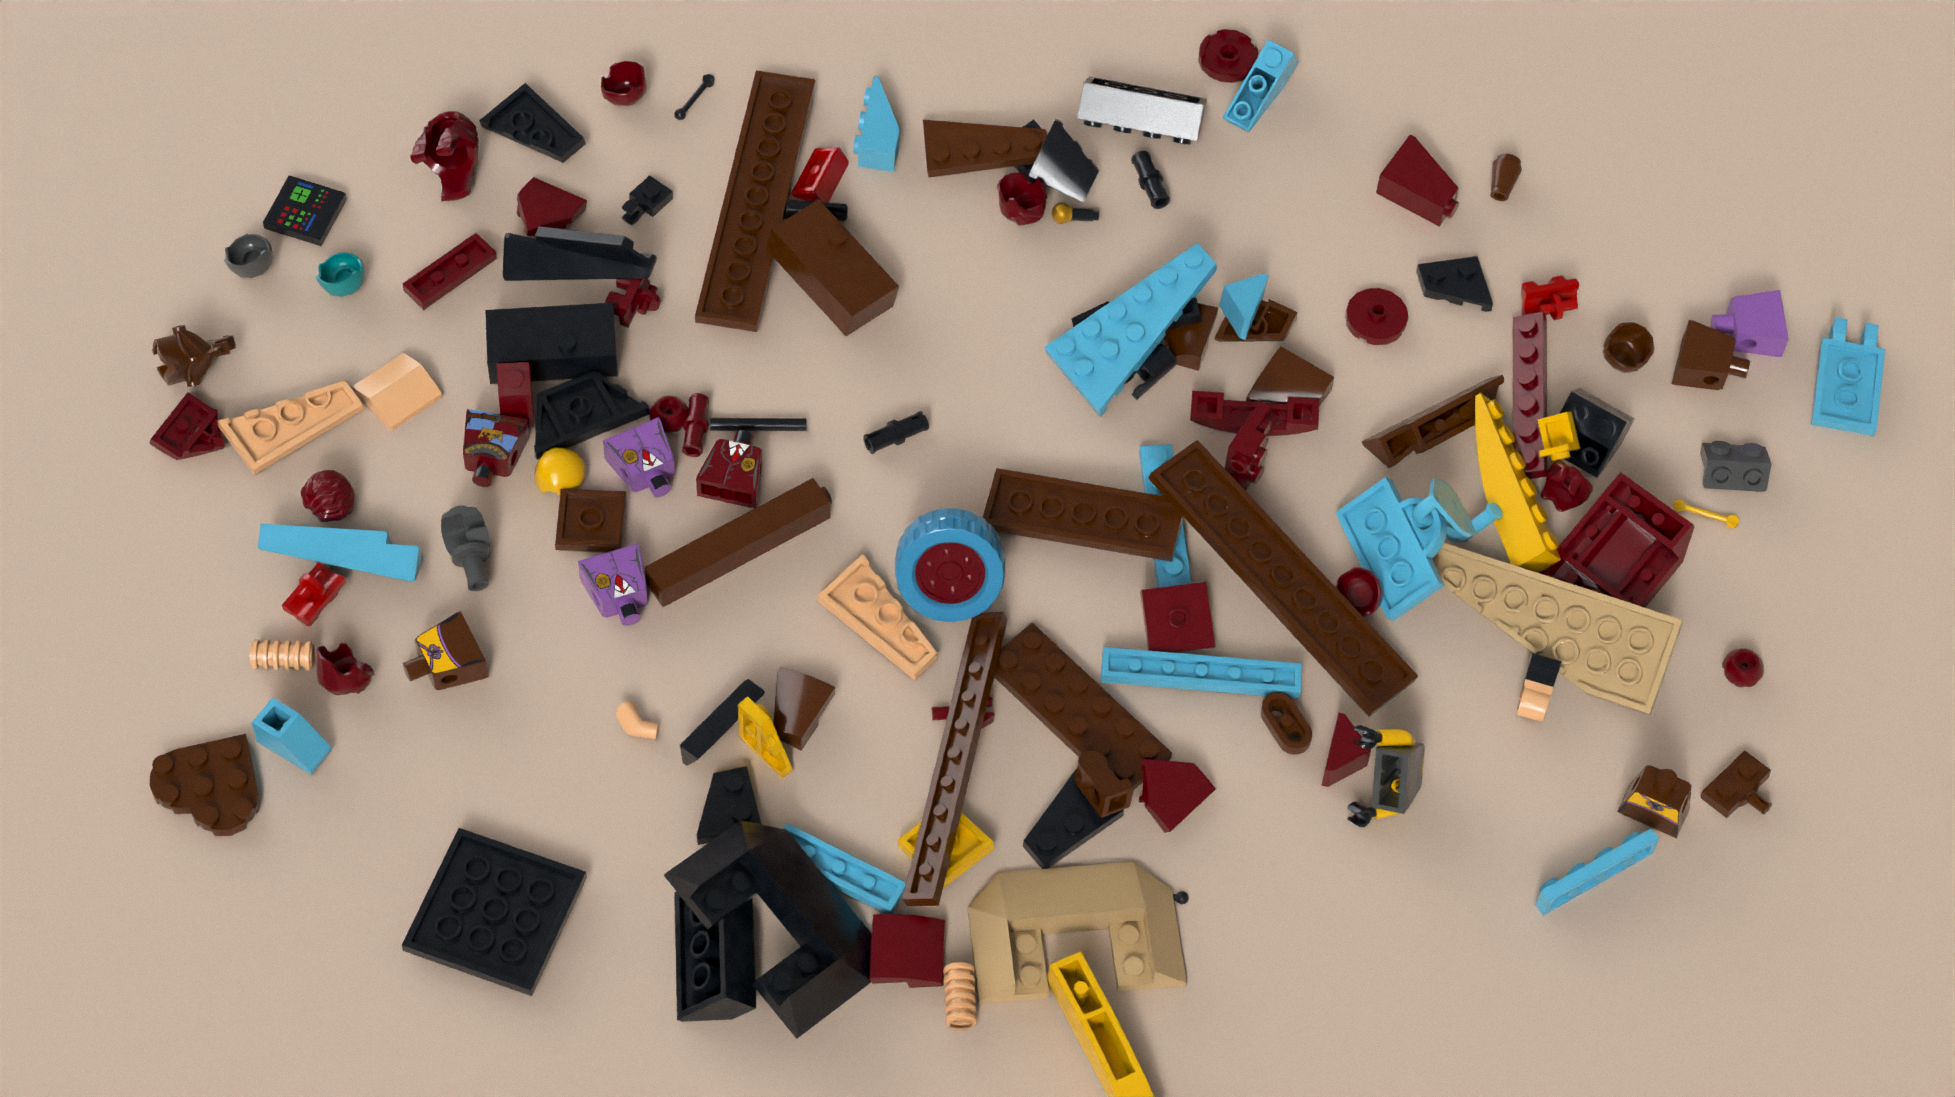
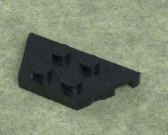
M596 370L537 393L535 458L537 460L540 459L546 451L552 448H568L650 414V408L646 402L642 401L639 403L628 396L626 389L618 384L611 383L606 376Z

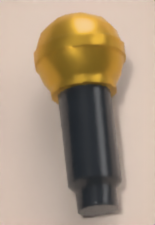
M1061 202L1053 207L1052 218L1059 224L1067 223L1071 220L1092 222L1099 219V211L1072 208V206Z

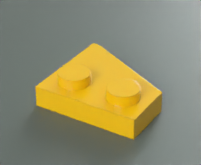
M746 697L738 704L739 737L783 779L792 772V766L773 725L771 715L762 704L758 703L756 705L749 697Z

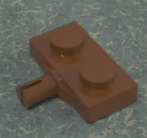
M1744 750L1702 791L1701 799L1726 818L1737 808L1747 803L1765 815L1771 808L1772 803L1759 795L1757 791L1770 777L1771 770Z

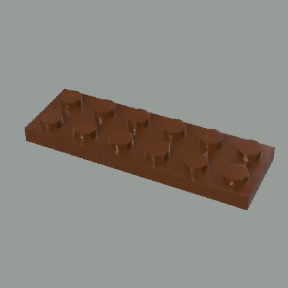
M996 468L982 518L991 524L996 532L1173 562L1184 517L1164 496Z
M1033 623L1001 648L994 678L1078 757L1086 751H1097L1103 754L1107 759V766L1118 780L1128 778L1134 785V790L1143 783L1142 759L1164 761L1171 759L1172 752Z

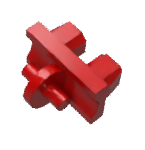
M1561 275L1552 277L1549 283L1544 285H1538L1534 281L1523 283L1521 286L1522 315L1544 312L1545 315L1550 314L1553 320L1562 319L1564 311L1578 309L1577 290L1579 289V282L1576 278L1566 280Z
M318 562L308 574H303L299 578V585L282 604L283 610L303 624L312 626L322 610L338 595L339 590L346 583L345 577L333 573Z

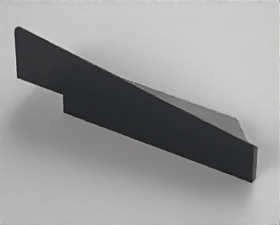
M539 226L535 238L512 233L505 234L503 278L505 281L647 279L653 271L657 257L654 254H643L634 250V241L626 236Z

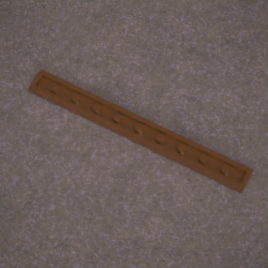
M985 612L971 619L902 900L907 906H939L1008 621L1004 612Z

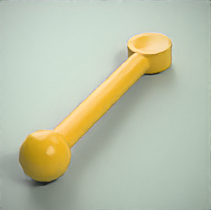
M1677 499L1673 503V508L1676 511L1686 510L1725 522L1727 527L1732 529L1736 528L1739 523V518L1733 514L1728 517L1688 505L1682 499Z

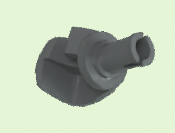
M462 505L451 508L450 511L441 516V533L445 547L451 555L453 564L458 567H464L468 589L471 591L483 590L489 585L483 562L487 561L491 554L487 526L482 514L476 507Z

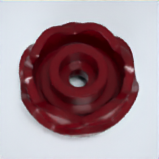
M663 396L653 403L650 408L649 417L650 420L659 417L664 432H678L682 429L683 421L688 415V406L682 399L676 396Z
M1741 648L1731 651L1722 663L1725 677L1737 687H1752L1764 674L1763 661L1757 653L1749 649Z

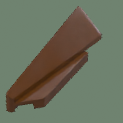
M1500 375L1488 378L1363 440L1362 444L1388 468L1395 466L1412 451H1415L1416 454L1423 453L1474 426L1475 396L1482 393L1490 400L1495 399L1499 385L1504 383V377Z

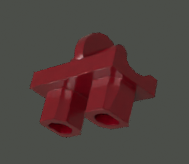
M648 278L617 279L616 287L626 290L625 295L611 291L605 300V303H613L614 315L619 316L621 326L628 328L637 311L645 315L648 310H658L662 302L656 294L658 288L650 285Z

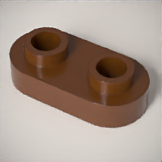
M1272 693L1266 696L1262 702L1261 718L1276 742L1286 753L1293 755L1304 753L1310 746L1312 730L1294 701L1283 693ZM1279 711L1282 713V715L1275 716L1272 714V712ZM1295 737L1299 742H1292L1289 738Z

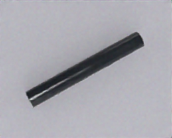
M710 418V431H806V418Z

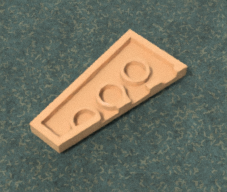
M344 380L306 392L303 397L290 401L287 398L276 402L274 406L262 410L256 408L244 412L243 416L230 420L227 417L217 422L225 437L253 475L361 412L363 404Z
M863 554L818 594V602L914 681L937 660L936 650L915 622L910 621L904 613L903 606L897 598L894 599L886 589L885 582L879 574L876 575L869 566V561Z

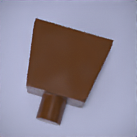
M1689 320L1682 338L1671 384L1721 390L1724 387L1728 374L1746 378L1750 360L1733 356L1736 344L1734 337L1696 321Z

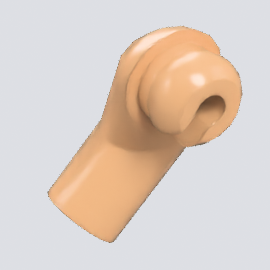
M624 701L617 707L616 718L626 734L657 740L659 723L642 721L634 702Z

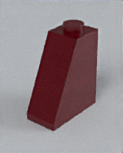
M1409 135L1381 172L1376 193L1439 227L1446 217H1453L1459 206V202L1456 201L1459 190L1458 186L1416 137Z

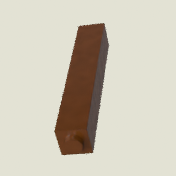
M814 478L645 566L646 584L661 606L665 607L830 519L832 498L825 487L820 488Z

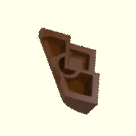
M1270 299L1268 302L1261 300L1246 340L1238 337L1226 316L1215 336V340L1219 342L1284 341L1297 320L1298 312Z

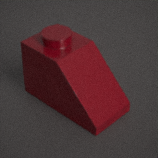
M498 363L497 381L500 414L525 418L528 420V428L534 427L531 363Z

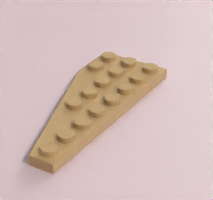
M1443 543L1441 550L1432 560L1445 584L1444 587L1532 653L1562 661L1559 673L1588 695L1648 715L1652 714L1684 622L1683 620Z

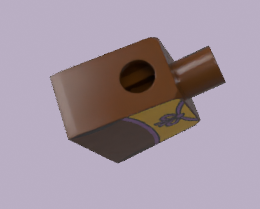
M461 611L417 636L415 644L418 657L402 663L410 682L428 675L435 690H443L489 677L486 660Z
M1646 765L1630 783L1617 812L1677 839L1690 810L1692 785L1678 778L1677 774L1671 769L1660 770L1651 765Z

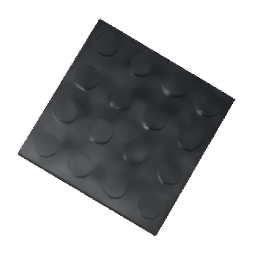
M458 828L402 943V949L410 954L532 996L586 881V872Z

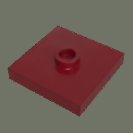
M1206 582L1140 591L1148 651L1179 653L1215 648Z

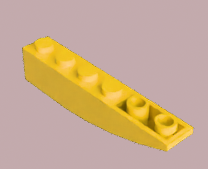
M1480 393L1475 396V430L1478 462L1485 496L1488 503H1495L1503 512L1502 518L1496 519L1494 523L1511 564L1539 573L1561 560L1556 549L1559 547V543L1553 532L1548 530L1545 523L1548 520L1547 514L1535 499L1534 495L1537 491L1533 482L1524 473L1523 469L1526 467L1522 456L1514 449L1512 443L1515 441L1511 430L1504 425L1501 418L1504 416L1502 407L1495 399L1490 400Z
M1080 951L1050 964L1047 979L1048 985L1107 1096L1154 1097L1130 1043L1082 952Z

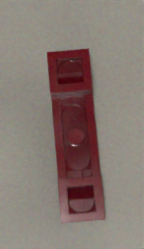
M1192 390L1190 421L1212 429L1237 434L1259 402L1224 400V393ZM1288 397L1287 404L1266 403L1271 406L1269 420L1272 421L1267 436L1292 435L1317 430L1320 399Z

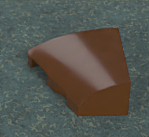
M1198 303L1202 322L1166 330V335L1164 336L1167 348L1176 358V365L1197 371L1201 367L1208 347L1209 337L1218 314L1217 307Z
M1280 346L1247 395L1246 401L1256 402V400L1287 404L1288 397L1320 399V406L1332 390L1334 377Z
M780 668L777 672L773 725L780 740L802 751L818 727L819 717L835 695V687L804 673Z

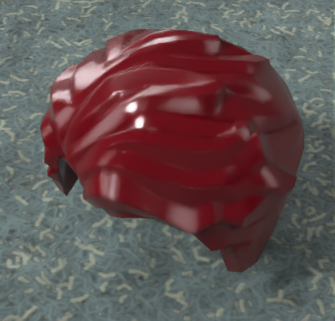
M1010 173L999 180L997 184L999 207L1004 217L1015 222L1018 226L1035 223L1043 217L1048 198L1041 180L1036 179L1035 183H1032L1022 173Z
M322 470L314 473L300 491L304 507L310 509L313 515H316L321 522L340 521L342 518L350 515L354 509L355 493L351 482L335 470Z
M340 643L337 649L330 652L325 646L318 647L317 679L318 683L333 695L359 694L370 684L374 675L373 669L367 663L357 661L353 656L352 649L346 643Z

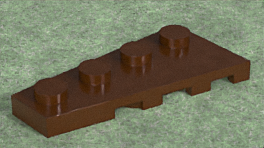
M923 120L928 177L1034 164L1047 137L1046 129Z

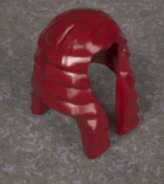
M457 111L443 112L430 120L428 125L424 127L421 136L415 142L413 152L410 155L413 163L424 162L439 176L442 184L441 201L462 199L471 193V178L474 176V167L478 162L479 138L476 131L477 127L468 117Z

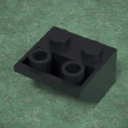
M1578 388L1571 391L1560 413L1572 412L1580 449L1570 451V458L1564 460L1598 478L1622 444L1635 418Z

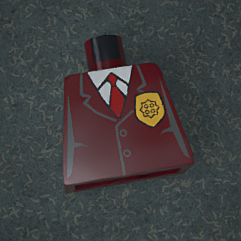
M739 430L735 434L734 441L719 439L715 442L696 477L697 496L753 509L757 508L762 471V449L752 446L754 442V435L752 433Z

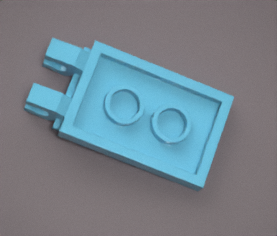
M1835 317L1833 325L1830 327L1829 339L1822 338L1820 343L1811 425L1874 436L1877 430L1885 349L1876 347L1879 325L1866 323L1864 331L1861 333L1860 344L1845 342L1848 319Z

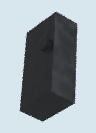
M613 303L485 310L487 365L490 384H498V363L530 362L532 382L575 379L594 370L606 377L618 376Z

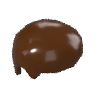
M1635 322L1618 324L1604 341V358L1612 368L1623 373L1638 371L1654 353L1653 337L1646 327Z

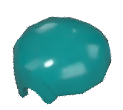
M340 252L331 255L324 263H320L318 265L319 273L315 276L320 286L326 292L333 296L343 297L352 295L360 289L365 278V267L362 260L356 255Z

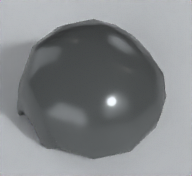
M245 234L235 239L229 247L225 248L226 259H224V262L240 278H254L263 275L269 269L273 258L272 246L266 238L258 234Z

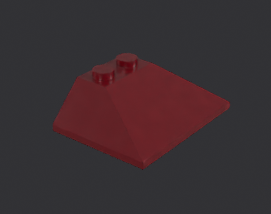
M1620 472L1559 545L1557 551L1561 560L1539 573L1646 608L1683 563L1695 526Z

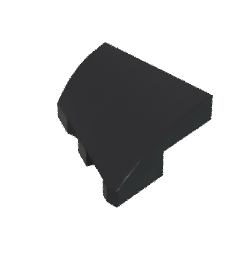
M1055 119L1028 176L1039 179L1042 183L1084 202L1098 175L1099 169L1091 159L1086 157L1079 143L1074 141L1063 128V123Z

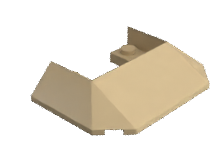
M1134 861L997 873L968 906L979 1004L1049 997L1041 936L1045 934L1108 929L1117 992L1180 987L1187 984L1173 891L1169 886Z

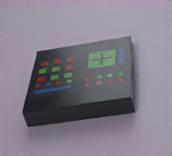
M289 175L263 221L264 229L322 246L347 200L346 193Z

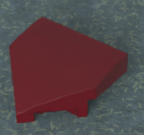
M533 177L517 195L518 205L516 214L522 218L525 224L524 231L526 235L535 236L539 226L566 229L567 224L573 223L586 210L587 200Z
M187 392L152 436L149 444L175 460L224 449V439L221 436L217 422L218 411Z
M1141 760V770L1144 771L1143 790L1142 795L1139 796V803H1145V808L1164 833L1171 832L1216 790L1195 763Z

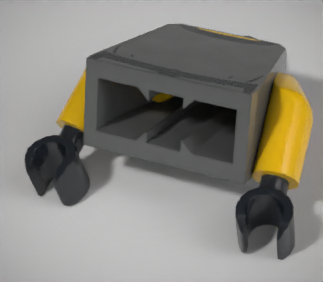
M1362 725L1354 727V730L1363 733V736L1359 741H1352L1353 744L1365 749H1372L1376 744L1378 747L1376 748L1371 807L1366 808L1356 801L1350 803L1347 809L1355 815L1348 817L1347 820L1359 827H1365L1370 823L1372 817L1377 820L1397 814H1405L1422 785L1424 744L1415 742V738L1403 729H1379L1376 732Z

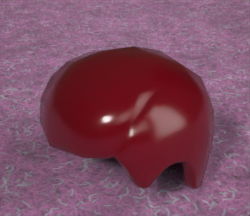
M623 61L614 63L610 66L608 77H601L602 95L604 99L613 105H633L645 95L647 90L644 67L637 62Z
M1353 567L1342 574L1337 580L1336 588L1363 617L1376 612L1381 606L1384 597L1383 584L1374 572L1366 568Z

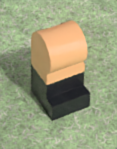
M1532 654L1518 701L1519 706L1516 715L1543 722L1562 661Z

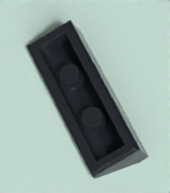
M745 680L680 744L683 764L687 766L697 761L738 721V704L749 697L756 703L765 694V691L751 680Z

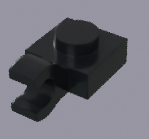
M649 175L629 193V200L622 206V209L627 212L622 216V219L633 225L644 213L652 217L655 216L673 199V191Z

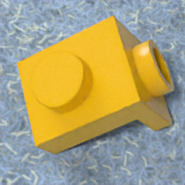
M1564 412L1537 419L1544 450L1539 451L1540 457L1550 456L1553 462L1570 458V451L1580 449L1572 412Z

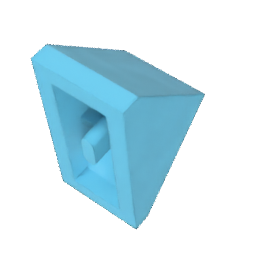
M1260 274L1225 285L1223 288L1219 306L1240 339L1246 340L1263 298L1269 275Z

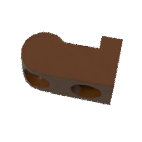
M1097 751L1082 753L1078 758V767L1075 772L1074 781L1102 818L1129 808L1134 791V785L1129 779L1125 778L1119 781L1107 766V759L1103 754Z

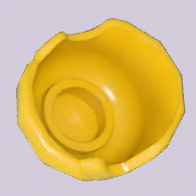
M552 448L546 451L537 462L534 471V481L541 492L551 491L560 496L561 489H578L585 480L586 466L578 453L566 448Z

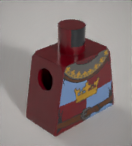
M467 409L463 458L465 469L474 472L472 477L474 484L481 487H489L494 475L508 477L512 474L529 440L527 419Z

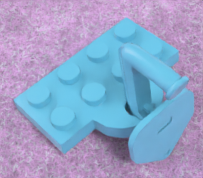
M1384 477L1338 510L1336 515L1362 568L1374 572L1382 581L1384 597L1381 607L1387 619L1395 621L1445 586L1432 560L1441 550L1445 539L1455 543L1465 542L1496 519H1501L1503 512L1495 503H1488L1483 512L1470 520L1454 489L1447 482L1436 477L1431 480L1429 496L1424 499L1408 498L1402 501L1392 479Z

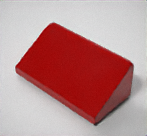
M839 147L815 148L791 193L792 196L804 201H815V198H818L822 203H829L849 164L842 150Z

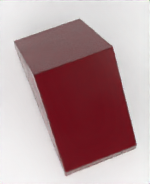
M1338 712L1322 786L1329 787L1367 767L1372 750L1352 743V741L1361 740L1362 736L1358 731L1354 730V725L1344 713Z

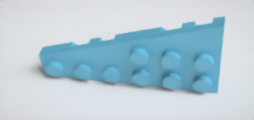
M1196 243L1044 347L1046 354L1101 417L1107 410V404L1114 395L1118 396L1122 391L1124 383L1133 371H1137L1164 338L1167 328L1183 314L1182 310L1191 298H1195L1217 271L1216 263Z

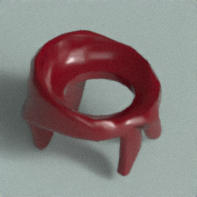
M1557 460L1548 469V476L1541 492V498L1551 500L1557 511L1564 512L1586 502L1593 491V486L1577 468Z

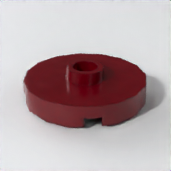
M1223 29L1217 31V34L1212 36L1209 34L1203 39L1199 47L1198 62L1201 69L1210 78L1220 82L1234 83L1246 78L1258 58V49L1256 45L1254 46L1251 43L1252 39L1246 34L1237 30Z
M1369 288L1356 293L1349 300L1345 314L1346 325L1352 335L1358 339L1361 337L1367 340L1366 343L1372 345H1387L1396 341L1405 330L1409 318L1407 307L1402 299L1393 292L1381 288Z

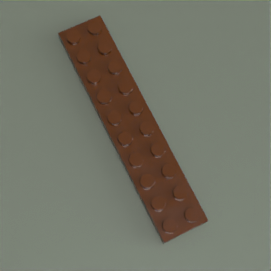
M757 70L755 72L695 313V323L752 332L758 331L774 264V258L766 250L771 228L784 221L787 199L790 196L815 91V79Z
M1198 440L1151 472L1148 478L1150 482L1369 717L1415 682L1418 675Z

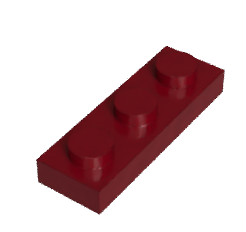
M475 233L403 283V290L424 310L496 260V251Z

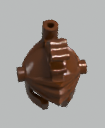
M179 325L172 328L173 335L155 339L152 352L153 355L158 354L160 360L165 364L158 366L157 370L168 386L186 381L187 387H192L200 384L199 379L206 374L213 357L230 354V350L235 349L236 344L233 335H225L217 340L204 341L195 333L186 330L185 325Z

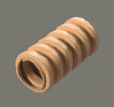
M254 639L250 648V664L253 669L263 666V669L268 670L270 666H273L274 670H279L280 667H284L285 670H290L291 667H294L295 670H301V667H305L306 671H310L314 665V644H312V641L302 644L300 640H297L295 644H292L291 640H286L285 643H281L280 640H275L274 643H270V640H264V643H260L259 639Z
M953 962L943 969L945 976L944 985L946 986L944 988L946 996L944 999L946 1005L945 1014L947 1016L945 1024L955 1030H966L977 1023L975 1016L976 1007L974 1006L976 1003L974 996L975 987L973 986L975 983L973 976L975 969L974 966L966 962Z

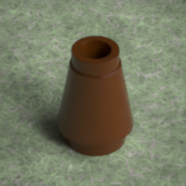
M1504 153L1498 155L1497 159L1493 161L1490 194L1493 199L1498 201L1508 200L1522 172L1521 160L1518 157Z

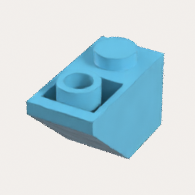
M272 698L252 721L258 743L310 775L332 750L331 746L301 714L275 698Z

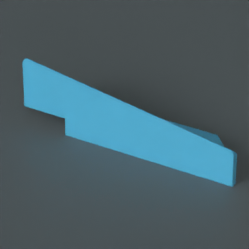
M277 524L260 525L258 548L260 550L410 582L416 580L423 562V555L419 546L392 544L388 531Z

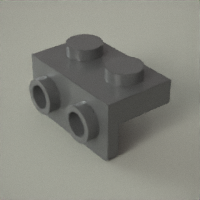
M1725 441L1702 443L1700 455L1705 467L1702 481L1704 488L1765 492L1767 490L1772 463L1766 447L1756 443L1733 445Z

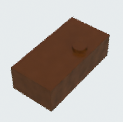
M819 199L771 228L766 250L845 336L853 333L893 307L899 285Z

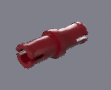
M695 393L689 397L688 415L683 421L685 437L682 452L689 457H699L703 453L704 434L709 428V422L706 418L710 400L708 396L701 393Z

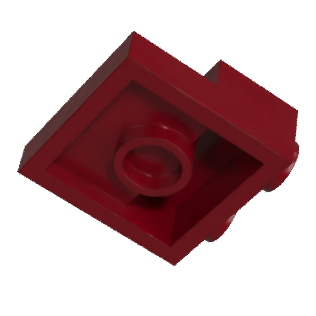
M1262 401L1257 404L1228 446L1224 469L1245 491L1251 483L1256 484L1264 472V467L1261 464L1268 452L1265 448L1269 441L1267 433L1272 425V421L1269 420L1271 406Z

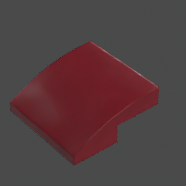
M873 914L869 977L872 984L907 982L909 988L944 986L943 969L945 965L946 921L917 915Z

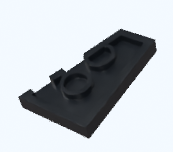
M1076 770L1023 841V848L1042 869L1050 868L1124 815V810L1101 818L1074 781Z

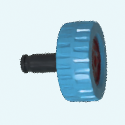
M944 508L918 517L912 524L908 525L898 542L895 557V576L898 589L903 599L911 608L933 620L956 622L968 620L981 614L998 598L1004 584L1005 554L1000 536L995 532V528L984 518L967 510Z

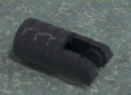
M1158 344L1137 371H1133L1125 383L1127 384L1137 373L1145 381L1135 388L1131 394L1136 400L1176 366V358L1166 346Z

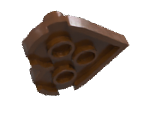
M246 734L179 748L165 755H159L153 760L149 786L158 805L161 804L164 808L173 810L175 814H192L198 827L201 826L204 830L213 832L215 836H232L244 831L247 828L246 824L259 811V794Z

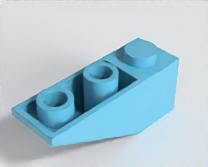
M1267 40L1225 112L1223 119L1250 132L1284 89L1297 67L1299 61L1295 54Z
M874 76L872 87H866L864 106H867V110L860 113L858 129L862 130L861 136H855L853 153L858 154V167L894 172L899 151L900 129L879 77Z

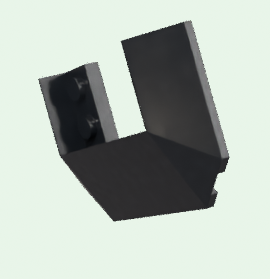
M740 820L665 873V878L707 929L713 927L758 894L800 945V948L760 976L752 984L796 1039L871 983L869 977L872 933L786 829Z

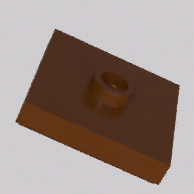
M561 489L555 540L556 550L607 553L622 548L626 492Z

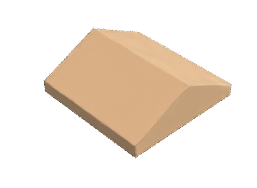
M405 353L400 354L352 386V390L391 431L443 397L442 392L422 364Z

